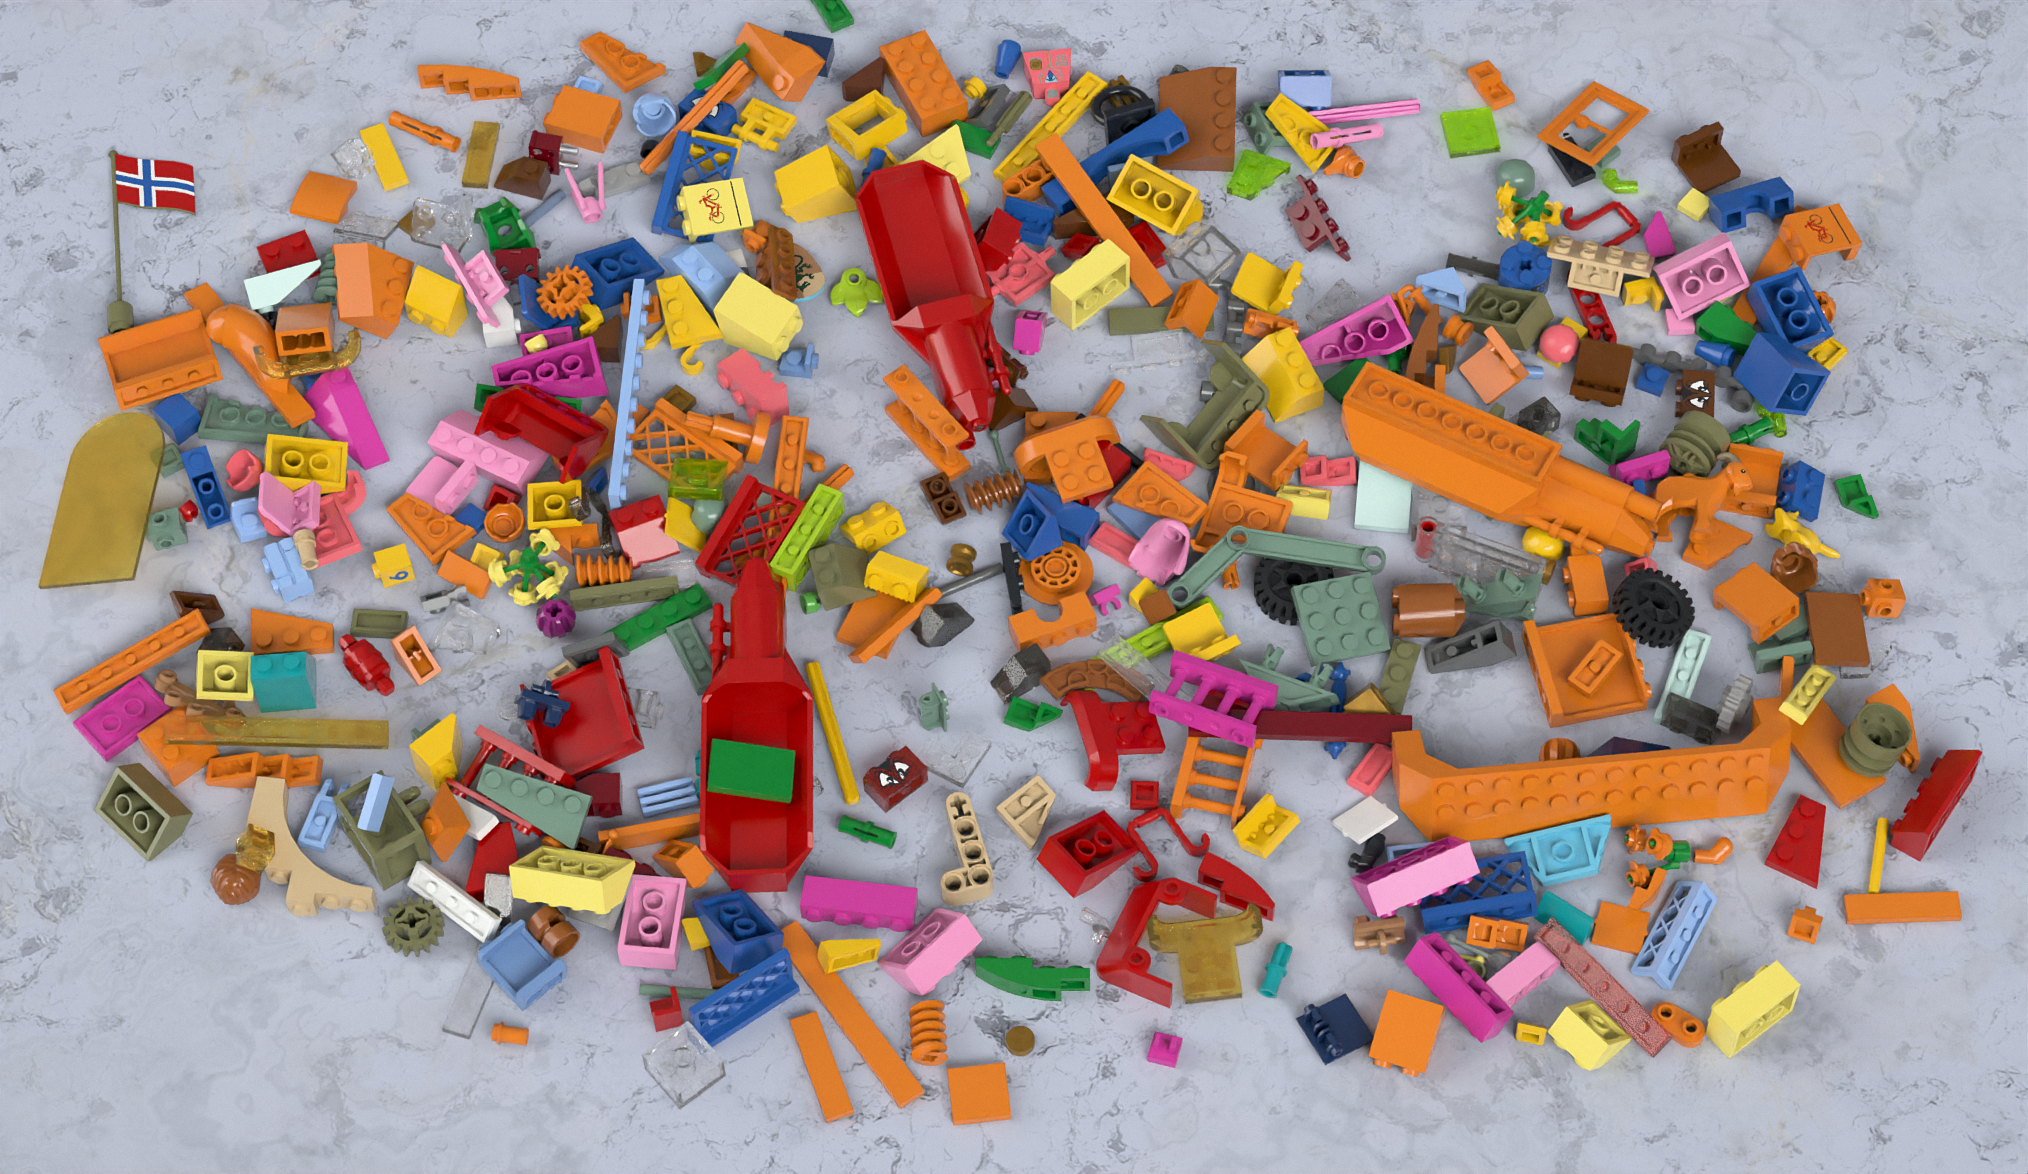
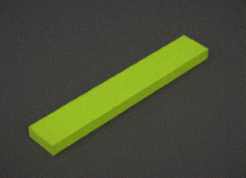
M1208 595L1091 659L1107 660L1111 663L1134 669L1172 648L1162 629L1165 623L1206 603L1211 604L1219 621L1223 620V614ZM1088 688L1081 690H1095L1097 688Z

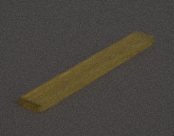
M164 715L163 744L388 750L389 721Z

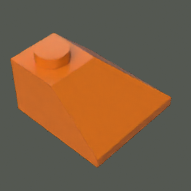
M441 783L429 801V809L421 813L417 820L441 862H447L471 824L448 785Z

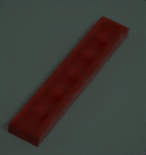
M1551 917L1533 936L1537 942L1541 941L1561 961L1560 965L1651 1057L1654 1058L1674 1038L1554 917Z

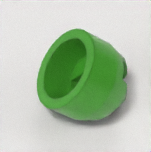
M815 592L800 594V604L805 615L817 612L822 603H817L816 598H819V595Z

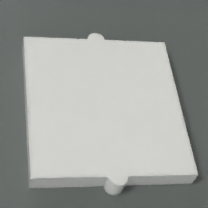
M1370 796L1334 819L1332 823L1342 831L1344 837L1348 836L1360 845L1398 820V816L1387 808V804H1381Z

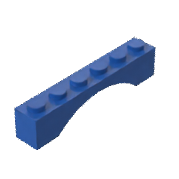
M1167 108L1079 164L1094 185L1097 186L1108 176L1107 166L1126 163L1131 154L1140 159L1156 155H1169L1190 141L1185 124L1170 108ZM1056 178L1041 187L1046 204L1055 209V214L1058 218L1077 208Z

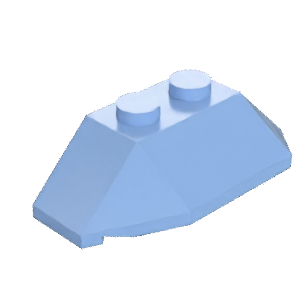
M715 241L679 244L659 257L660 263L673 276H683L703 307L715 320L716 317L713 311L715 306L739 272L746 274Z

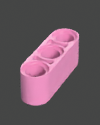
M1538 941L1491 977L1486 984L1511 1008L1552 975L1559 967L1561 961L1541 941Z

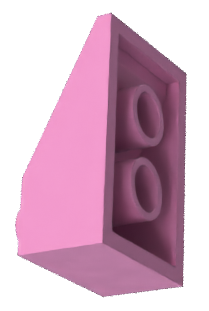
M632 874L631 878H633V881L626 896L617 948L620 965L677 970L683 927L681 920L684 917L687 879Z

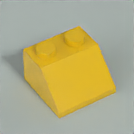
M418 265L414 271L404 302L407 316L415 324H422L438 335L443 334L452 338L468 317L462 286Z
M571 480L565 484L559 481L527 484L528 530L583 525L585 522V496L581 480Z
M452 712L409 745L416 773L435 792L441 783H446L445 779L447 777L454 781L459 778L463 741L457 717Z

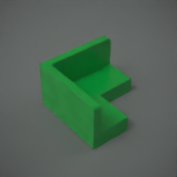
M1583 418L1576 424L1574 440L1605 464L1611 466L1624 462L1635 451L1640 422L1635 419L1622 431L1607 419L1601 422L1597 418H1593L1588 422Z

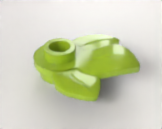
M859 268L845 270L841 276V282L836 284L830 293L833 306L845 303L847 309L855 317H859L864 312L868 302L880 304L883 299L880 286L875 281L867 279L866 274ZM856 276L859 281L852 283L849 278Z

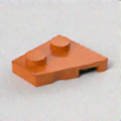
M1712 517L1713 534H1706V543H1692L1690 541L1683 553L1682 560L1707 571L1717 565L1719 560L1731 556L1734 550L1743 544L1746 546L1750 544L1753 534Z

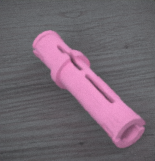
M1380 123L1345 129L1336 127L1327 132L1312 134L1310 143L1315 150L1331 146L1333 148H1340L1343 144L1382 138L1383 128ZM1362 132H1363V134H1361V135H1355V136L1352 135V134L1362 133ZM1339 136H1341V138L1330 139V138H1333V137H1339Z

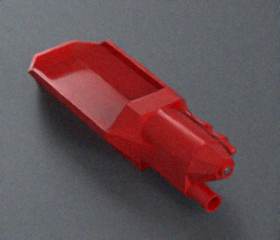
M923 159L872 171L854 197V201L892 330L929 366L939 402L969 433V437L957 444L956 448L959 451L969 450L976 445L973 432L984 431L992 420L996 400L992 382H999L1003 395H1010L1012 389L1008 379L1010 373L1008 367L1004 366L1001 356L1003 354L1002 347L997 343L991 324L994 298L955 175ZM991 358L994 366L993 372L990 373L985 359Z
M752 557L744 564L731 597L730 622L724 620V607L721 603L714 604L713 619L710 621L712 643L709 646V654L712 656V681L703 694L701 701L700 851L727 883L731 891L743 889L746 893L788 892V884L814 847L813 694L787 651V610L784 598V585L777 581L771 565L764 558ZM724 632H730V646H726L723 643ZM712 739L794 750L795 762L791 802L784 803L707 791Z

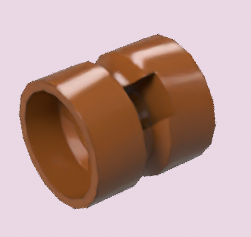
M544 906L531 917L527 924V930L538 942H541V946L552 958H559L570 952L580 939V933L569 921H566V917L557 907Z

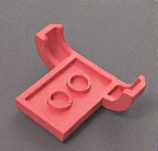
M347 471L348 480L345 491L334 492L320 497L319 526L312 530L315 535V552L318 559V566L316 568L362 551L361 543L347 516L355 512L366 498V487L358 471ZM259 509L257 510L269 534L281 538L291 537L286 532L280 530L270 519L264 517Z

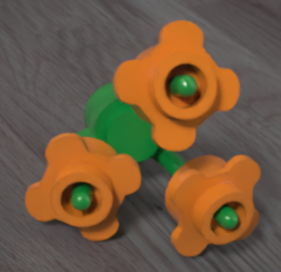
M1635 824V827L1627 830L1624 837L1625 847H1628L1629 854L1637 851L1643 852L1646 846V853L1648 855L1653 854L1657 860L1668 861V864L1658 867L1666 871L1680 869V863H1686L1690 859L1691 850L1688 841L1672 840L1669 834L1660 833L1658 828H1653L1650 831L1649 838H1647L1646 830L1640 829V826ZM1631 861L1630 869L1626 872L1629 886L1632 888L1648 886L1651 882L1650 876L1654 875L1656 868L1648 870L1644 864L1637 865L1635 861Z

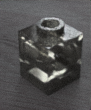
M1544 396L1519 411L1517 426L1542 436L1545 431L1552 433L1559 429L1561 413Z

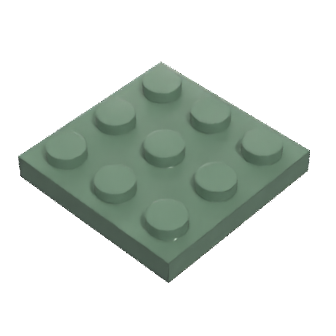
M1370 572L1297 585L1291 588L1311 667L1316 666L1318 661L1324 665L1385 653L1391 650Z

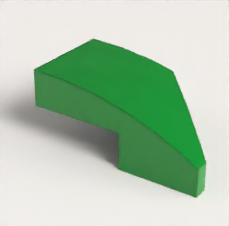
M1861 474L1834 481L1833 484L1842 507L1871 519L1879 517L1872 495L1868 496Z
M1013 696L1003 723L1030 732L1060 718L1063 710L1041 702L1040 706Z

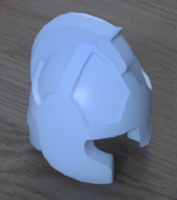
M650 92L642 95L635 102L633 117L637 123L636 128L642 134L649 137L667 135L675 127L678 114L666 96Z

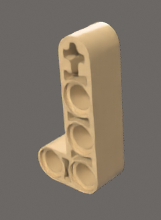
M954 792L946 799V815L962 868L946 872L940 882L941 897L944 903L950 906H959L989 897L994 890L993 871L971 800L965 793ZM957 809H960V811L963 813V816L959 817ZM965 831L971 832L970 835L965 836L960 833ZM971 855H976L979 858L972 860L968 857ZM979 879L986 880L983 884L976 883L975 881ZM951 886L959 887L955 891L948 890Z

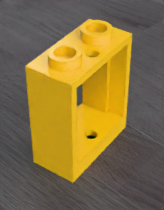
M873 90L826 119L831 139L858 162L870 155L872 148L880 149L908 132L905 122L907 116L901 107L897 108L887 96H882L876 90ZM877 115L885 119L860 136L853 131Z

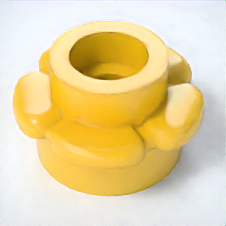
M975 76L964 81V92L973 100L976 97L981 99L987 91L985 84Z

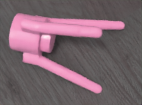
M598 163L599 201L595 200L592 196L583 198L570 169L565 168V173L573 189L570 193L581 212L583 221L585 223L599 221L603 217L602 211L607 209L604 201L603 163Z

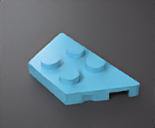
M1608 814L1504 839L1505 847L1510 853L1525 851L1529 872L1542 887L1599 874L1612 824L1611 816Z

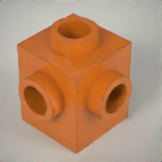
M1869 578L1865 588L1860 592V604L1864 606L1867 617L1898 618L1906 602V596L1900 579Z

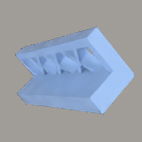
M1703 881L1676 882L1630 970L1634 976L1653 977L1662 989H1672L1718 900ZM1683 891H1689L1687 896L1679 900ZM1678 912L1676 918L1668 922L1669 918ZM1666 935L1665 939L1655 946L1658 939ZM1655 957L1650 967H1644L1647 961Z

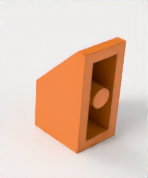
M672 839L652 856L654 861L673 878L687 879L686 887L692 889L705 884L708 876L714 872L695 844Z

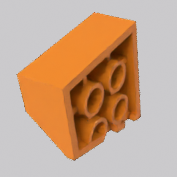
M367 242L334 244L332 246V254L335 255L334 276L337 277L338 287L336 291L338 320L387 340L398 326L415 262Z

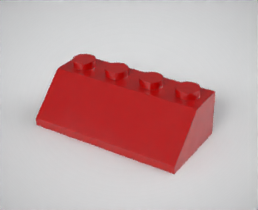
M1947 750L1943 758H1936L1930 769V772H1932L1929 779L1923 778L1917 789V792L1920 794L1916 800L1910 798L1903 811L1906 814L1903 820L1898 818L1892 826L1890 833L1893 834L1890 846L1921 862L1973 781L1983 752L1980 750Z

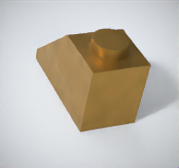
M1373 682L1345 701V710L1343 711V713L1397 715Z

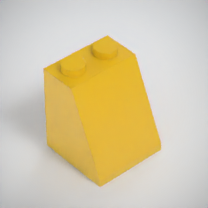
M827 144L774 171L777 181L774 185L783 201L780 203L781 209L787 217L791 216L797 223L857 210L854 201L857 189L850 167Z

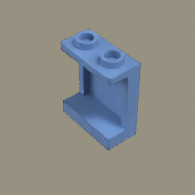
M520 919L515 924L513 922L507 924L502 929L501 935L496 939H489L481 945L477 963L523 1012L566 978L567 965L560 958L555 961L525 929L526 923L523 919Z

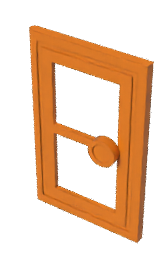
M1593 81L1538 134L1537 138L1594 167L1649 113V109ZM1597 98L1628 113L1612 131L1591 121L1587 116L1580 115ZM1574 121V125L1579 129H1586L1591 126L1607 136L1588 152L1558 135Z

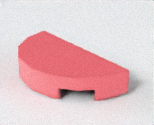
M1145 447L1144 463L1147 460L1176 482L1189 477L1195 469L1194 463Z

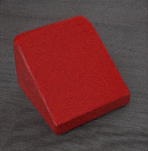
M493 484L483 509L490 511L498 503L510 504L513 502L518 505L522 496L505 487Z

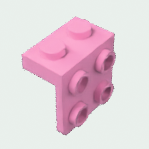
M439 456L433 457L409 485L406 493L428 503L435 510L445 515H451L479 482L476 466L467 459L460 467H457Z
M265 471L260 474L258 509L264 517L270 519L280 530L292 537L299 530L309 529L312 531L319 526L321 486L312 481L299 490L292 492L269 472Z

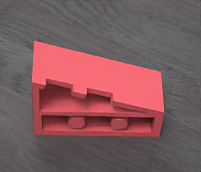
M742 348L717 363L718 375L716 379L723 389L727 388L730 391L736 405L739 407L743 406L751 422L757 410L771 414L769 426L771 427L782 420L783 415H790L787 387L783 382L779 384L772 380L774 375L769 370L764 373L759 368L761 366L760 362Z

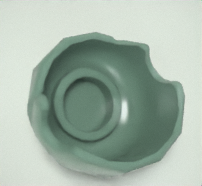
M1520 159L1506 160L1497 168L1496 179L1498 189L1500 186L1504 187L1505 183L1510 181L1509 186L1517 189L1516 197L1528 196L1535 187V172L1527 161Z
M702 493L692 505L694 507L691 516L692 523L701 532L712 535L729 506L728 500L718 493Z

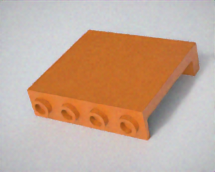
M199 307L98 338L121 411L223 380Z
M1610 613L1536 627L1534 619L1523 621L1521 637L1550 728L1647 709L1648 700L1652 698L1651 687L1648 682H1644V667L1642 660L1636 657L1635 640L1629 636L1628 631L1625 632L1622 629L1624 623H1618L1616 620L1619 614ZM1602 639L1623 653V658L1589 699L1569 685L1567 679L1596 643Z

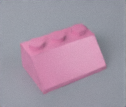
M1724 232L1652 267L1679 321L1713 305L1717 300L1721 301L1751 286L1735 249Z
M936 908L878 962V965L908 992L923 996L933 991L936 983L942 977L952 973L958 962L964 957L971 955L983 939L965 914Z

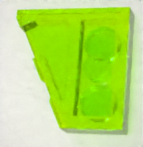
M1245 149L1227 186V194L1251 201L1262 190L1272 186L1275 183V179L1283 173L1287 175L1291 170V163Z

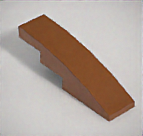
M1439 304L1432 306L1422 323L1413 344L1405 377L1422 385L1426 374V362L1435 363Z

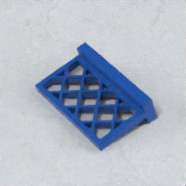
M678 130L652 221L651 233L658 235L664 233L689 240L688 235H684L682 228L677 230L669 227L670 220L679 214L684 220L683 212L678 210L676 201L677 195L680 194L682 189L680 188L681 182L684 186L697 185L701 182L708 183L706 180L716 174H719L722 180H729L738 149L688 136L687 132ZM691 145L703 147L706 155L694 161L689 153ZM719 152L731 154L729 162L721 167L718 166L713 158ZM709 158L715 170L703 176L697 164ZM694 167L700 178L687 184L683 173ZM725 169H727V170H726V174H725V176H724V174L722 173V171L725 170ZM674 205L677 208V211L673 212ZM709 234L708 237L698 236L695 242L713 241L714 234Z
M1525 851L1475 859L1479 870L1484 867L1494 870L1488 878L1480 874L1472 876L1473 879L1482 883L1476 892L1465 887L1468 883L1463 885L1453 884L1451 887L1454 890L1448 897L1443 894L1438 896H1431L1430 894L1421 898L1422 902L1419 904L1425 935L1434 932L1439 933L1468 928L1471 915L1510 920L1538 916L1536 897ZM1521 861L1522 866L1516 874L1505 868L1509 863ZM1500 873L1510 878V881L1504 887L1493 882ZM1516 882L1527 887V891L1513 893L1510 889ZM1488 887L1499 892L1494 897L1485 898L1481 896ZM1460 892L1471 897L1465 902L1457 903L1454 901ZM1432 897L1443 902L1440 906L1426 908L1427 902Z
M786 947L689 1008L691 1025L688 1026V1031L704 1053L800 992L799 985L793 979L791 957Z

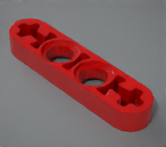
M1570 270L1568 271V274H1567L1566 284H1568V279H1569ZM1568 287L1584 327L1588 329V337L1600 340L1601 332H1603L1605 341L1616 343V332L1599 293ZM1590 296L1594 299V302L1585 304L1580 298ZM1597 316L1603 322L1595 325L1589 321V318Z

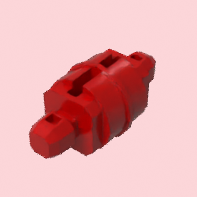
M350 634L342 636L339 639V647L344 652L343 664L351 674V677L367 691L376 689L383 696L392 694L395 686L390 679L391 667L382 653L366 639L357 641Z

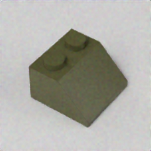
M835 543L808 551L817 593L825 611L877 596L875 589H871L869 586L865 587L864 585L867 565L870 563L867 551Z

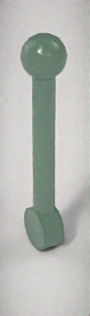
M991 430L989 438L993 440L1002 468L1000 475L1003 478L1004 471L1008 470L1011 473V470L1006 467L998 441L999 433L996 430Z

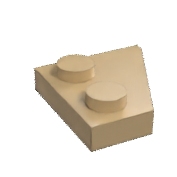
M1037 775L998 805L995 812L1027 848L1032 850L1050 812L1056 794Z

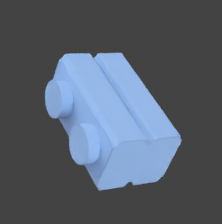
M292 536L280 540L279 543L275 542L264 546L265 558H262L261 561L266 574L271 572L274 579H271L270 583L275 595L281 593L283 601L289 602L297 599L298 596L302 597L313 593L314 586L308 570L303 569L301 566L300 555L296 550Z

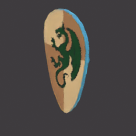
M793 243L797 298L794 302L807 301L822 293L825 288V276L814 258L804 248Z

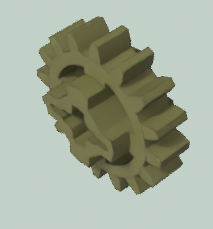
M408 897L406 904L398 900L397 909L391 907L388 909L391 917H383L385 926L382 927L384 936H386L387 945H392L395 953L403 949L405 957H408L411 951H414L416 957H419L420 950L423 949L425 952L430 953L429 946L431 944L438 946L439 941L437 937H444L442 927L445 926L444 918L441 917L440 908H435L431 900L424 904L423 897H419L417 902H413L412 898Z

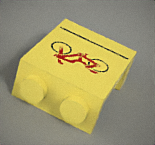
M743 177L684 186L676 198L678 210L682 211L684 216L682 221L683 233L685 236L688 235L690 243H695L698 236L738 230L741 236L745 229L751 231L754 226Z

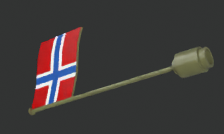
M111 150L108 153V156L111 158L117 291V300L107 306V329L110 334L134 327L133 306L122 300L118 203L143 209L175 210L196 216L193 166L176 161L138 159L119 155L115 150Z

